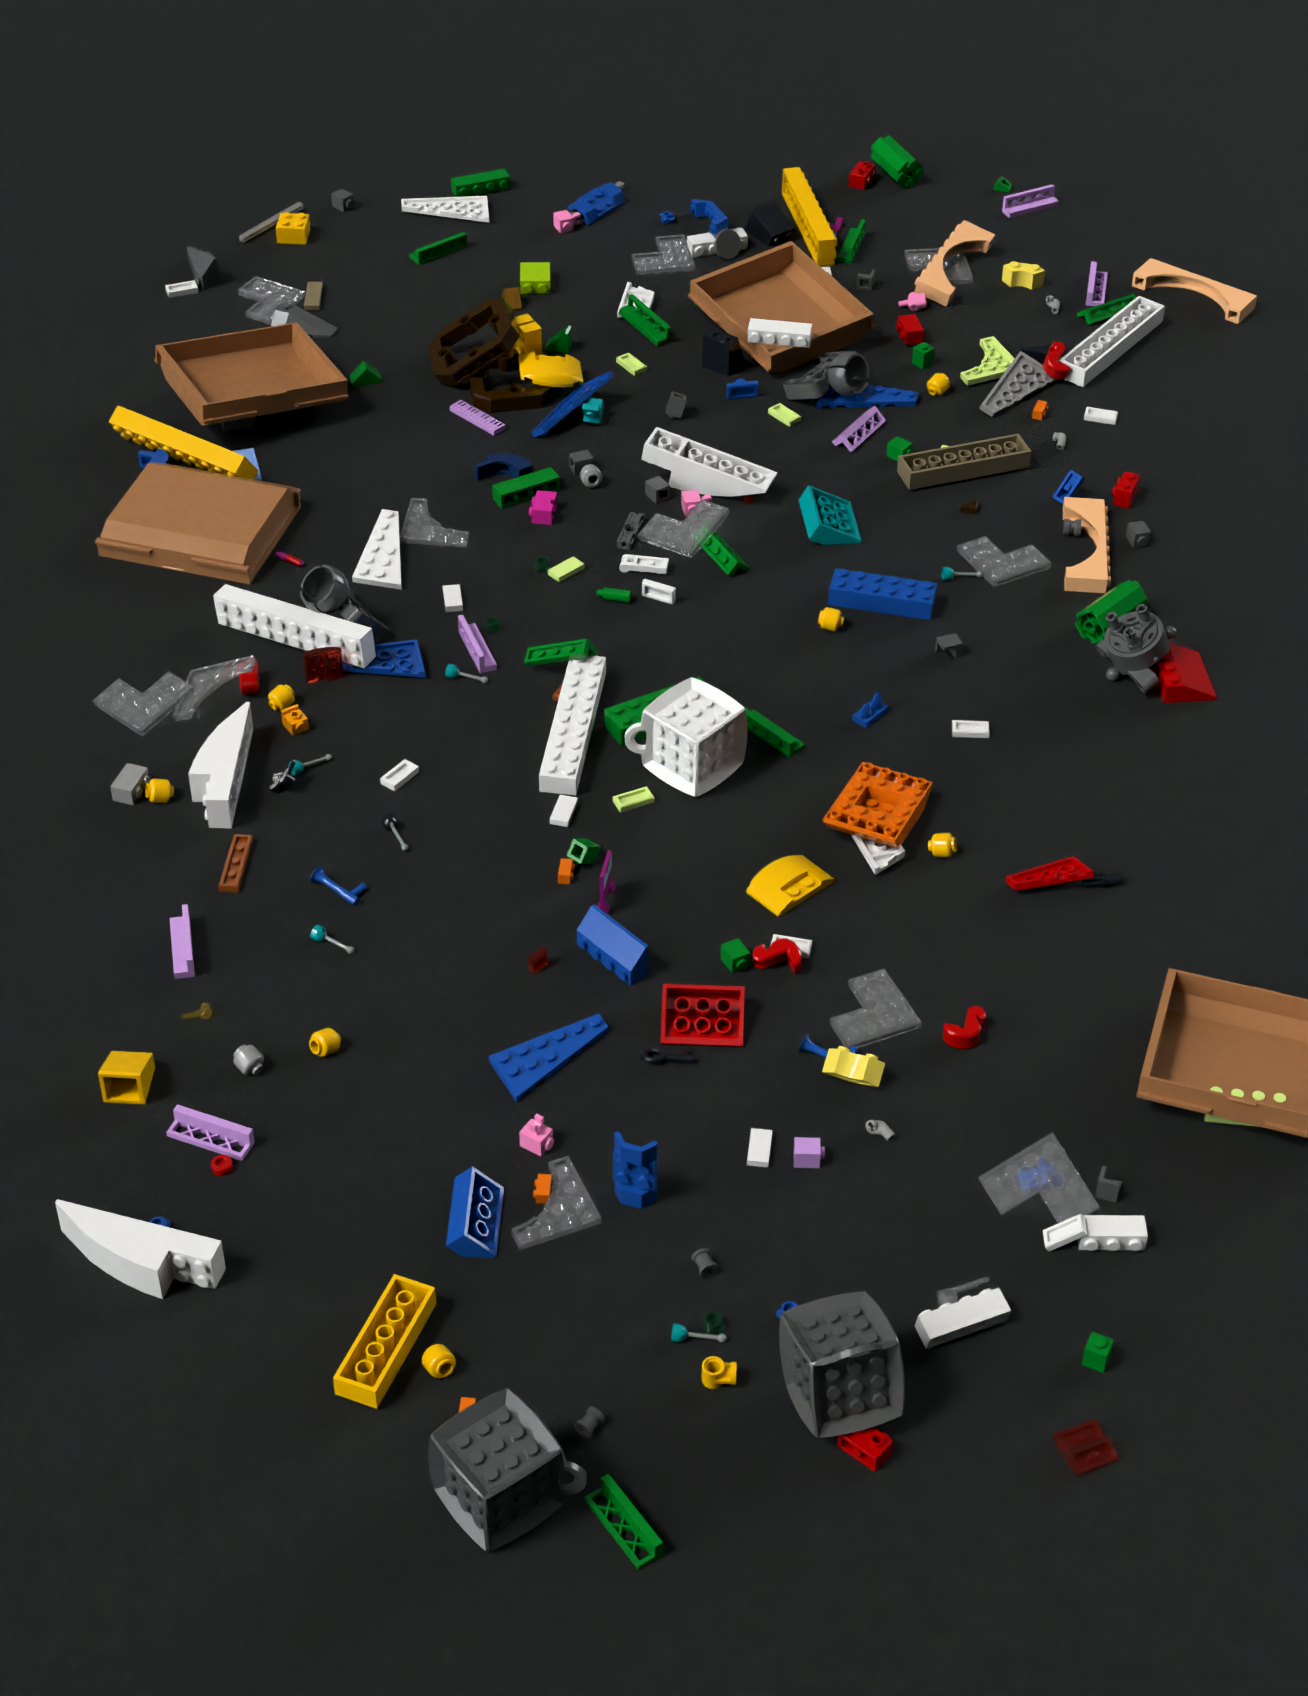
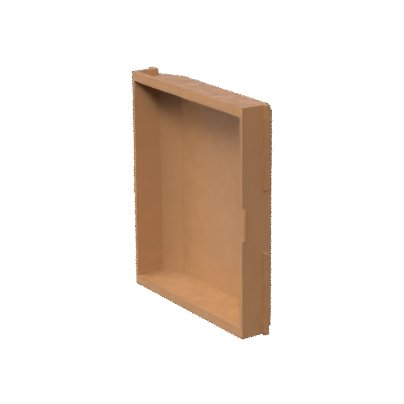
M792 241L690 281V294H688V297L722 329L738 337L740 346L767 372L783 373L819 358L824 353L834 352L856 343L869 330L876 328V325L873 323L874 314ZM750 318L812 324L810 347L748 342Z
M297 322L155 345V362L157 364L160 363L166 381L202 426L349 399L347 394L348 380Z
M151 462L146 465L106 519L101 536L95 540V544H97L99 556L251 584L301 508V489L166 463Z
M1169 968L1136 1097L1308 1138V999ZM1214 1086L1220 1087L1223 1093L1212 1091L1210 1089ZM1233 1089H1240L1244 1092V1096H1233L1231 1091ZM1254 1091H1261L1265 1094V1099L1262 1101L1255 1100L1252 1094ZM1276 1093H1282L1286 1096V1101L1278 1103L1273 1097Z

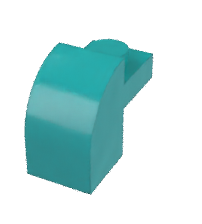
M587 398L586 403H583L584 423H601L604 411L603 399Z

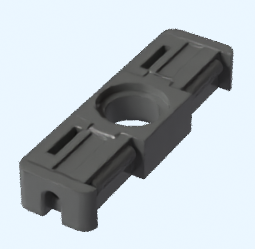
M630 512L617 539V548L624 550L632 549V544L637 539L642 522H644V514L639 513L638 515L636 512Z

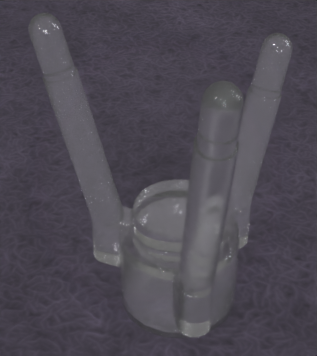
M985 1277L953 1288L937 1290L939 1307L948 1302L951 1304L958 1302L957 1293L977 1288L979 1284L989 1281V1278Z

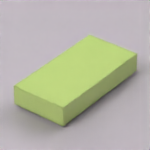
M630 353L616 358V362L634 376L647 371V366Z
M781 403L768 409V414L789 427L801 422L800 415Z
M573 556L550 568L548 575L561 582L585 569V564Z
M647 786L613 796V803L620 813L655 802V797Z

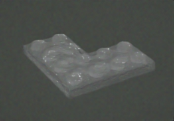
M684 234L655 237L659 252L632 254L636 275L695 270V264Z
M940 248L904 250L909 270L918 271L926 269L928 263L932 262L934 255L938 254ZM964 253L956 254L943 263L944 273L951 285L973 283V276Z
M257 276L238 289L240 296L258 301L246 311V317L270 325L275 309L282 302L296 305L305 297V291Z
M701 500L683 522L656 513L637 536L641 541L693 558L730 512L726 507Z
M986 536L957 545V551L977 571H981L983 577L993 587L1051 568V562L1033 545L1005 554Z
M168 671L144 693L118 678L92 701L95 706L140 736H143L194 692V688Z
M885 969L849 979L848 986L863 1008L830 1018V1025L843 1045L848 1049L851 1046L860 1048L921 1028L922 1023Z
M1053 1132L978 1177L1001 1216L1038 1193L1057 1223L1079 1214L1089 1215L1100 1208Z

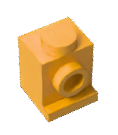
M298 704L281 710L282 724L292 736L309 730L308 718L299 709Z

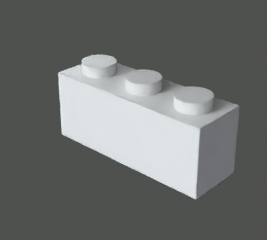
M1083 1215L1085 1217L1087 1235L1077 1239L1079 1250H1145L1148 1234L1144 1215Z

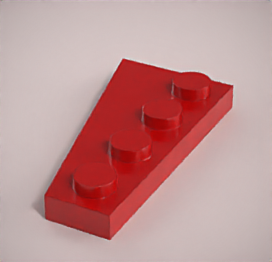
M1072 856L1006 876V883L1015 891L1094 878L1092 869Z

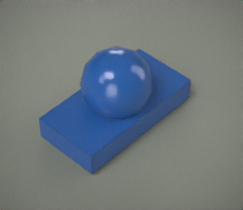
M743 378L737 379L734 383H727V400L758 397L759 383L758 381H746Z

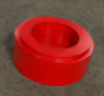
M227 1155L214 1157L211 1161L212 1172L217 1176L230 1174L233 1170L232 1159Z

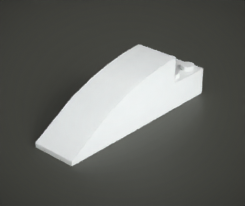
M659 427L654 429L645 442L641 460L670 470V487L683 491L698 490L699 494L732 497L766 493L777 475L775 471Z
M250 702L244 703L217 726L200 748L188 773L192 802H203V806H206L205 820H208L209 828H232L253 734Z
M59 1199L55 1202L61 1231L73 1244L104 1272L146 1294L163 1299L173 1279H177L180 1282L197 1284L204 1288L215 1289L226 1270L221 1240Z

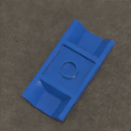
M610 182L584 194L576 202L569 205L568 209H577L584 215L585 223L589 226L623 205L625 200L622 190Z
M616 1131L614 1134L613 1151L614 1192L620 1204L643 1209L657 1200L658 1142L652 1141L642 1147L624 1142L621 1133Z

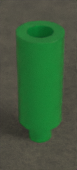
M604 587L603 590L597 589L596 595L601 596L603 600L630 603L632 591Z

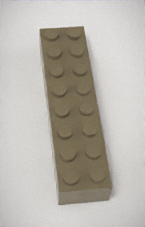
M1019 434L900 455L898 456L897 473L909 490H916L923 487L1029 468L1032 451Z

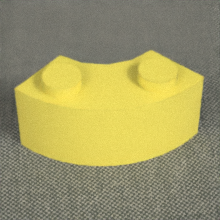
M1012 261L1009 264L1003 265L1002 281L1010 287L1022 286L1033 290L1044 285L1045 270L1037 264Z
M838 1046V1049L829 1048L822 1072L849 1082L879 1087L885 1063L879 1061L876 1055L868 1053L866 1056L850 1052V1049Z

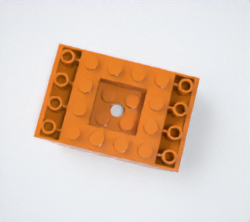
M862 762L824 816L823 823L827 828L899 849L900 844H903L924 811L933 782L927 781L924 778L913 777L906 773L896 772L889 768H882L872 763Z

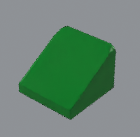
M1001 176L995 183L993 190L1009 192L1012 183Z

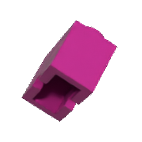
M537 490L536 496L532 497V507L530 506L529 516L532 517V523L552 525L554 518L552 513H555L557 507V492Z

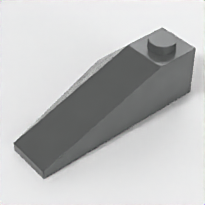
M188 246V261L196 284L203 290L219 285L216 257L208 251L203 252V250H197V248Z
M283 302L275 309L271 323L272 327L297 322L313 338H332L338 331L337 327L302 308Z

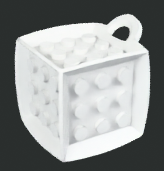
M691 677L662 693L643 710L641 722L630 726L625 732V744L632 752L641 754L643 766L655 776L684 793L698 797L727 779L743 763L747 745L745 707L723 691ZM646 731V744L640 745L636 743L635 735Z

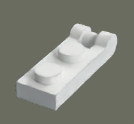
M625 554L622 556L619 569L624 573L630 570L666 574L669 558Z

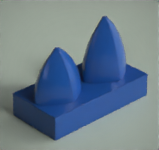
M876 692L872 701L868 704L865 703L859 711L852 715V721L864 728H868L889 711V705L883 703L881 694Z

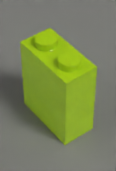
M520 262V294H550V262Z

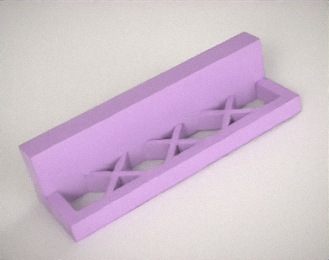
M1051 184L1004 196L1002 212L1007 217L1013 218L1056 207L1059 201L1054 197L1055 186ZM1047 190H1049V195L1043 196L1044 193ZM1038 193L1035 199H1031L1034 194ZM1026 196L1023 202H1018L1022 197ZM1014 199L1011 205H1008V200Z
M1092 261L1086 305L1097 306L1104 304L1108 272L1096 271L1097 262Z
M873 406L837 436L832 443L837 446L843 442L851 452L886 420L876 406ZM874 414L880 422L874 421ZM865 423L870 424V430L866 429ZM857 430L862 432V437L857 436ZM847 438H852V439H853V446L851 445V443L848 441Z
M458 615L459 634L479 673L497 670V664L476 624H468L463 615Z
M188 904L182 905L183 916L170 918L175 979L195 977Z
M178 1104L173 1110L175 1120L166 1132L168 1137L241 1161L244 1160L255 1143L252 1128ZM182 1126L187 1128L188 1131L179 1133L176 1132V1129ZM203 1133L207 1137L197 1139L193 1135ZM222 1139L225 1140V1143L215 1145L212 1141ZM238 1145L244 1147L241 1152L231 1149V1147Z

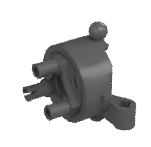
M1140 604L1136 608L1137 611L1127 613L1119 618L1115 612L1108 613L1106 620L1109 627L1106 630L1104 639L1097 643L1095 647L1102 657L1109 658L1114 667L1106 671L1108 680L1116 681L1120 674L1128 675L1134 680L1138 688L1146 694L1160 683L1158 677L1148 667L1154 665L1169 653V640L1176 637L1177 630L1173 626L1164 628L1160 618L1150 613L1145 604Z

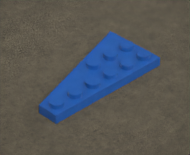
M609 371L579 385L531 432L533 437L545 436L549 433V429L556 426L573 409L582 406L584 400L590 398L595 391L614 377L612 372Z
M829 384L830 389L822 397H819L816 409H822V406L836 408L839 405H844L846 408H867L872 405L886 407L888 404H894L896 407L916 406L919 393L911 390L886 388L879 385H867L866 389L858 395L844 396L837 393Z
M417 639L374 645L376 657L365 668L342 662L332 657L322 656L318 652L312 653L314 669L425 677Z
M598 1013L489 1056V1062L515 1101L518 1102L527 1091H533L539 1082L547 1080L568 1064L570 1058L581 1054L583 1048L594 1044L607 1034L608 1025Z

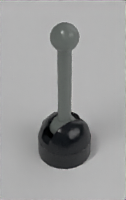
M393 814L385 815L381 819V824L386 830L394 832L402 845L401 849L407 851L409 846L404 843L396 830L398 825L396 817Z

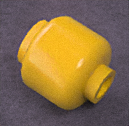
M935 373L927 382L928 392L932 396H942L950 387L949 378L943 373Z
M826 607L820 611L818 624H820L821 629L836 632L839 627L843 626L844 617L841 616L839 609Z
M286 684L277 685L268 695L270 707L280 711L290 707L295 701V692Z
M151 779L149 783H146L145 796L152 803H167L170 797L174 796V786H171L167 779Z
M935 833L931 840L928 841L929 852H932L935 858L952 857L954 852L957 851L956 837H953L951 833Z
M324 1028L312 1034L309 1046L311 1051L317 1056L326 1057L339 1050L341 1037L332 1028Z
M435 1344L424 1352L422 1364L431 1376L441 1379L453 1372L456 1359L446 1346Z

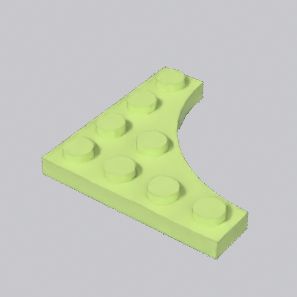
M994 336L980 339L979 345L985 354L981 365L961 372L960 378L967 386L1000 379L1015 359Z

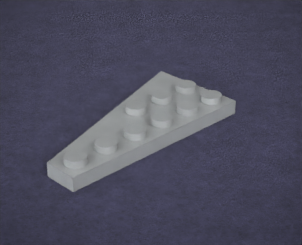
M1020 351L979 409L993 417L1058 379L1048 375L1041 363Z

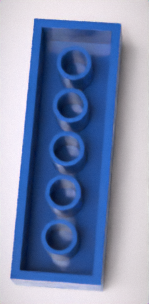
M835 568L829 587L828 605L930 620L936 600L937 583Z

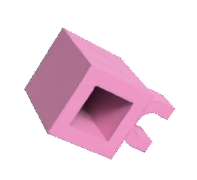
M567 210L554 212V227L560 234L574 231V224H581L579 219L576 220L581 215L579 212L571 215Z
M698 490L681 491V506L684 516L701 515V507L711 508V503L706 502L711 501L710 494L700 497Z
M536 1114L534 1116L535 1120L531 1118L519 1132L520 1146L542 1156L546 1150H550L553 1146V1129L543 1124V1116Z

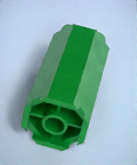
M890 135L886 136V138L879 137L871 146V158L903 188H912L923 176V166Z
M1124 581L1078 612L1076 615L1078 620L1075 622V626L1082 638L1085 640L1089 638L1090 642L1095 644L1104 639L1106 630L1109 627L1106 620L1108 613L1115 612L1119 618L1127 613L1137 611L1136 608L1140 604L1148 605L1149 600L1139 582Z

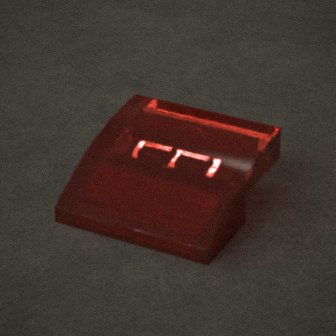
M323 647L302 652L305 680L308 684L324 678L327 682L344 677L340 647Z
M1096 1418L1054 1433L1052 1436L1062 1456L1076 1475L1119 1459L1110 1438H1105Z

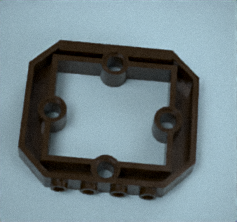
M504 298L487 299L437 332L428 346L433 374L442 385L457 386L511 351L520 337L513 309ZM488 323L498 336L481 347H473L468 351L467 356L458 361L457 356L450 347L468 335H473L479 328Z
M513 347L508 354L483 370L499 368L503 372L512 371L514 367L519 366L518 356L520 354ZM483 370L467 379L473 406L490 413L542 408L554 399V392L557 391V387L538 385L523 388L518 384H512L505 390L485 391L488 389L487 372Z

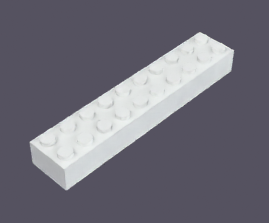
M1141 296L1135 298L1059 360V362L1071 367L1068 377L1063 380L1084 387L1163 322L1165 306Z
M227 584L213 595L218 624L309 652H318L322 656L332 657L361 668H365L376 657L373 633L370 627L314 612L307 608Z
M587 655L586 658L568 661L539 773V792L575 796L577 794L606 676V657Z

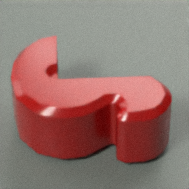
M1059 341L1051 344L1043 362V369L1055 379H1065L1068 377L1071 367L1059 362L1066 349V346Z
M256 660L240 662L239 678L243 695L258 694L260 692L259 665Z
M787 938L777 939L768 949L765 948L764 944H760L753 950V963L759 969L767 968L787 959L795 975L801 969V951L794 941Z
M980 1006L969 1007L964 1028L959 1025L945 1023L942 1035L943 1040L948 1045L959 1049H969L976 1046L980 1041L981 1030L985 1027L986 1011Z

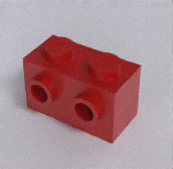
M859 161L849 173L848 186L865 190L876 177L875 165Z
M916 314L898 316L895 329L899 332L900 339L903 340L904 344L914 345L923 343L924 329Z
M1124 471L1122 477L1118 478L1117 485L1112 490V495L1114 496L1113 505L1129 509L1138 492L1140 475Z
M872 1427L854 1433L839 1435L837 1446L875 1472L892 1455L893 1440L886 1433Z

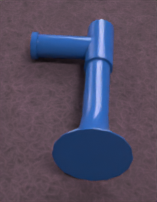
M319 866L314 870L310 878L311 883L322 882L354 906L359 902V898L356 896L367 890L366 884L362 882L349 892L325 875L324 866Z
M809 1033L804 1037L799 1048V1053L811 1051L824 1058L828 1054V1050L814 1044L810 1040ZM851 1046L850 1052L857 1054L859 1049L856 1046Z

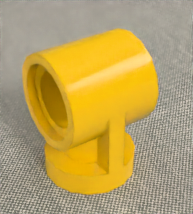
M716 1356L705 1358L702 1363L701 1373L703 1385L710 1389H717L723 1384L736 1385L737 1362H724Z

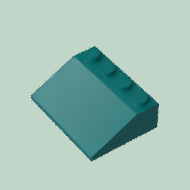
M808 485L799 498V504L809 540L822 545L861 543L862 539L851 502Z

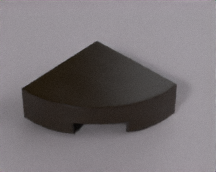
M971 500L970 503L966 504L963 503L960 507V512L977 514L979 500Z

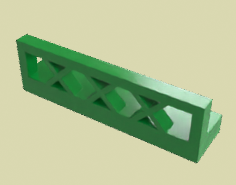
M861 219L858 228L850 229L839 252L837 262L852 264L865 235L866 219Z
M461 232L416 249L415 252L409 254V258L418 265L466 248L468 247L467 234Z
M633 294L629 295L628 305L620 308L619 314L657 347L669 342L671 327Z
M1131 294L1085 309L1076 314L1077 317L1085 316L1087 325L1113 317L1136 297L1135 294Z
M704 526L694 540L728 576L733 577L739 568L746 572L750 570V567L717 532Z
M588 639L529 647L524 663L527 666L586 658L587 655H597L598 650Z
M745 707L747 729L789 758L805 748L803 742L754 709L751 711Z
M609 1473L601 1477V1488L585 1496V1502L639 1571L663 1556V1542ZM604 1495L608 1501L607 1507L596 1505L594 1500ZM608 1515H619L622 1518L621 1523H611L608 1520ZM622 1531L632 1532L635 1535L634 1541L623 1540L621 1537ZM636 1548L647 1550L650 1555L639 1560L635 1555Z

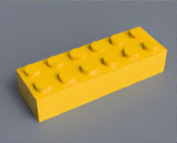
M396 1274L393 1275L333 1377L335 1395L376 1409L378 1408L436 1306L435 1287Z

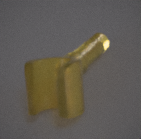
M203 1003L200 1010L183 1014L182 1016L183 1019L199 1016L202 1019H209L212 1009H210L209 1003Z

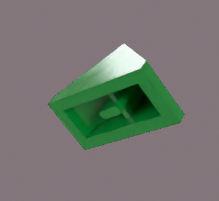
M568 325L552 337L546 344L545 349L568 353L572 346V327Z
M365 361L349 376L352 387L383 383L380 372Z

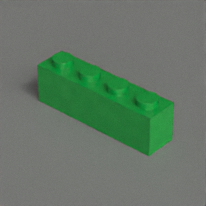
M505 168L451 178V190L455 197L476 196L511 189L510 175Z
M549 467L492 485L493 499L503 509L532 500V497L536 496L537 490L560 491V476Z

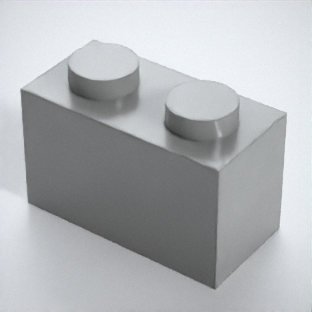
M127 763L110 786L113 801L134 805L137 799L141 797L146 783L150 782L148 768Z

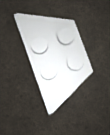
M627 282L617 311V318L622 317L619 314V309L628 305V298L631 294L651 309L654 292L646 290L641 286H638L637 289L632 287V283Z
M851 835L874 874H878L905 857V850L901 844L899 849Z

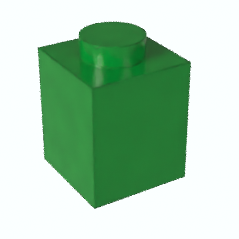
M925 342L913 347L912 364L922 370L933 365L935 348Z
M898 436L887 443V457L898 462V456L913 453V443Z
M573 838L567 856L580 864H593L601 846L588 838Z
M739 938L721 944L720 959L732 974L750 967V952Z
M1092 1332L1084 1349L1082 1365L1104 1373L1111 1356L1114 1339Z

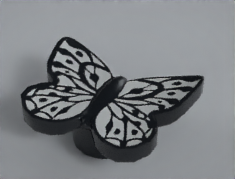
M293 759L291 765L284 772L273 774L272 782L274 783L269 787L272 792H275L280 785L288 789L293 784L295 777L291 775V772L297 762Z

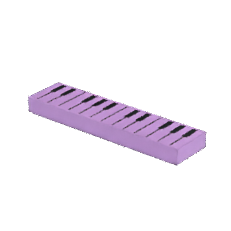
M462 400L450 406L451 412L494 436L505 430V424Z

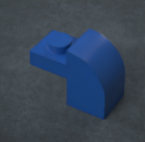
M158 449L156 452L140 450L138 453L139 465L142 468H145L151 462L169 464L168 454L164 450Z

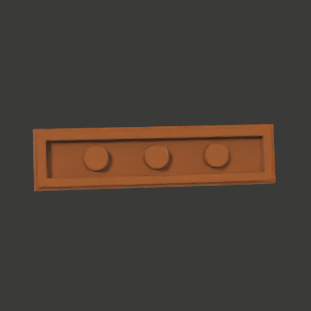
M234 834L218 886L219 892H239L253 843V835Z

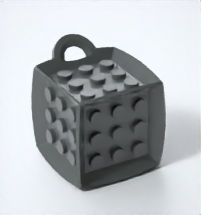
M861 1291L829 1296L796 1306L781 1313L779 1344L786 1387L799 1416L815 1437L826 1438L854 1433L878 1426L903 1415L905 1374L900 1343L886 1314L867 1292Z
M509 1388L495 1392L468 1406L442 1424L430 1436L428 1463L434 1489L456 1522L486 1552L502 1547L529 1532L564 1504L566 1494L578 1493L586 1486L587 1473L585 1470L573 1462L566 1461L563 1449L548 1427ZM559 1470L571 1473L574 1476V1481L569 1484H561Z

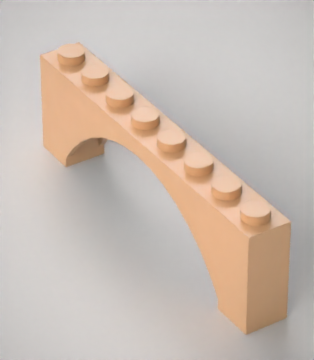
M963 220L961 224L956 226L955 232L952 231L949 239H946L943 247H940L938 254L934 255L932 262L928 263L926 270L923 269L920 277H917L914 283L916 285L914 292L925 293L927 298L946 307L952 300L956 287L952 286L943 270V263L948 258L960 253H986L992 245L995 234Z
M1152 258L1133 273L1132 286L1142 290L1157 287H1177L1202 293L1212 298L1222 307L1225 312V320L1239 324L1255 309L1257 295Z
M1064 497L1063 520H1081V529L1093 539L1097 548L1085 561L1072 567H1066L1064 591L1106 593V588L1110 587L1108 507L1105 506L1104 499Z

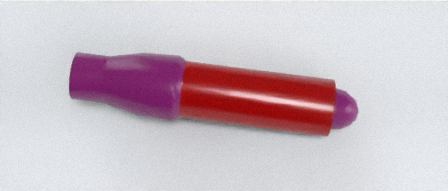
M279 551L275 553V556L283 561L299 567L304 566V562L293 555Z

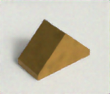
M519 287L503 289L501 297L508 302L513 311H522Z

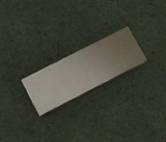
M323 282L307 283L304 310L320 309Z

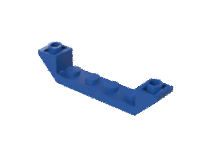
M691 199L690 212L695 217L708 216L711 220V225H709L710 234L716 237L720 231L728 229V217L712 201Z

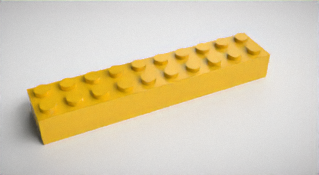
M800 167L784 168L782 195L814 262L820 267L834 265V259L837 258L835 250L837 238L834 237L833 230L830 229V224L826 221V216L823 215L822 208L819 207V202L816 201L815 194L812 193V188L808 185L804 172L801 171Z
M119 405L109 420L113 429L121 433L120 436L126 440L132 439L138 445L144 444L150 450H164L177 461L181 459L185 464L190 466L193 464L200 470L206 469L210 472L254 479L258 472V469L243 455Z

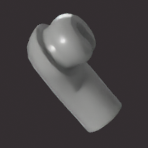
M1052 295L1047 296V305L1052 308L1051 312L1053 314H1057L1060 308L1059 300L1053 298Z
M1054 432L1053 440L1057 441L1056 448L1063 450L1066 435L1062 432Z
M868 1120L865 1124L869 1133L882 1135L888 1142H892L896 1138V1134L884 1121Z

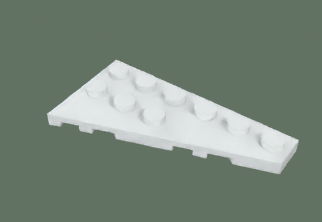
M487 196L401 199L402 211L489 223Z
M381 510L352 576L353 582L402 590L398 511Z

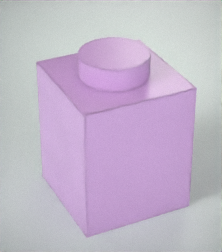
M794 1137V1168H820V1160H824L825 1147L820 1146V1138Z

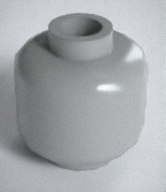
M588 464L581 469L580 479L586 487L595 488L601 484L603 476L597 466Z
M244 1044L233 1054L234 1065L246 1076L256 1075L264 1067L262 1065L264 1056L253 1045L246 1046Z

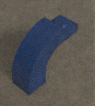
M508 453L490 454L485 456V461L474 464V478L477 481L493 475L501 474L517 478L533 473V465L528 460Z

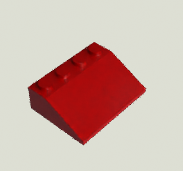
M1170 642L1169 653L1150 666L1151 671L1155 673L1160 681L1157 687L1164 703L1217 700L1199 652Z
M663 984L661 1044L743 1047L745 986Z

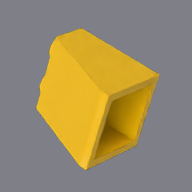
M111 1051L98 1072L103 1102L145 1104L155 1070L153 1053Z

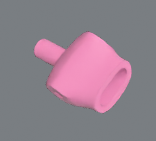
M911 292L907 300L898 301L899 307L908 306L911 311H919L927 307L925 293Z

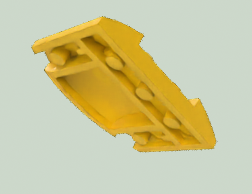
M534 351L518 356L521 380H524L526 377L532 379L533 384L549 387H573V383L579 381L580 385L583 384L580 361L566 354L565 357L535 355Z
M791 855L779 858L761 869L751 880L746 893L777 917H780L832 884L835 879L803 855Z

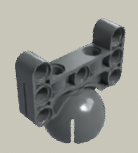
M856 351L827 352L819 356L821 363L800 379H791L783 383L786 397L789 400L822 397L830 389L829 384L841 395L855 396L866 389L868 382H855L852 380H868L870 376L869 366L866 359Z
M331 565L314 567L306 574L301 583L303 591H300V596L304 605L311 611L330 614L340 610L339 613L344 617V620L372 628L373 640L376 643L388 631V628L374 618L353 596L354 591L349 588L346 577L339 569Z

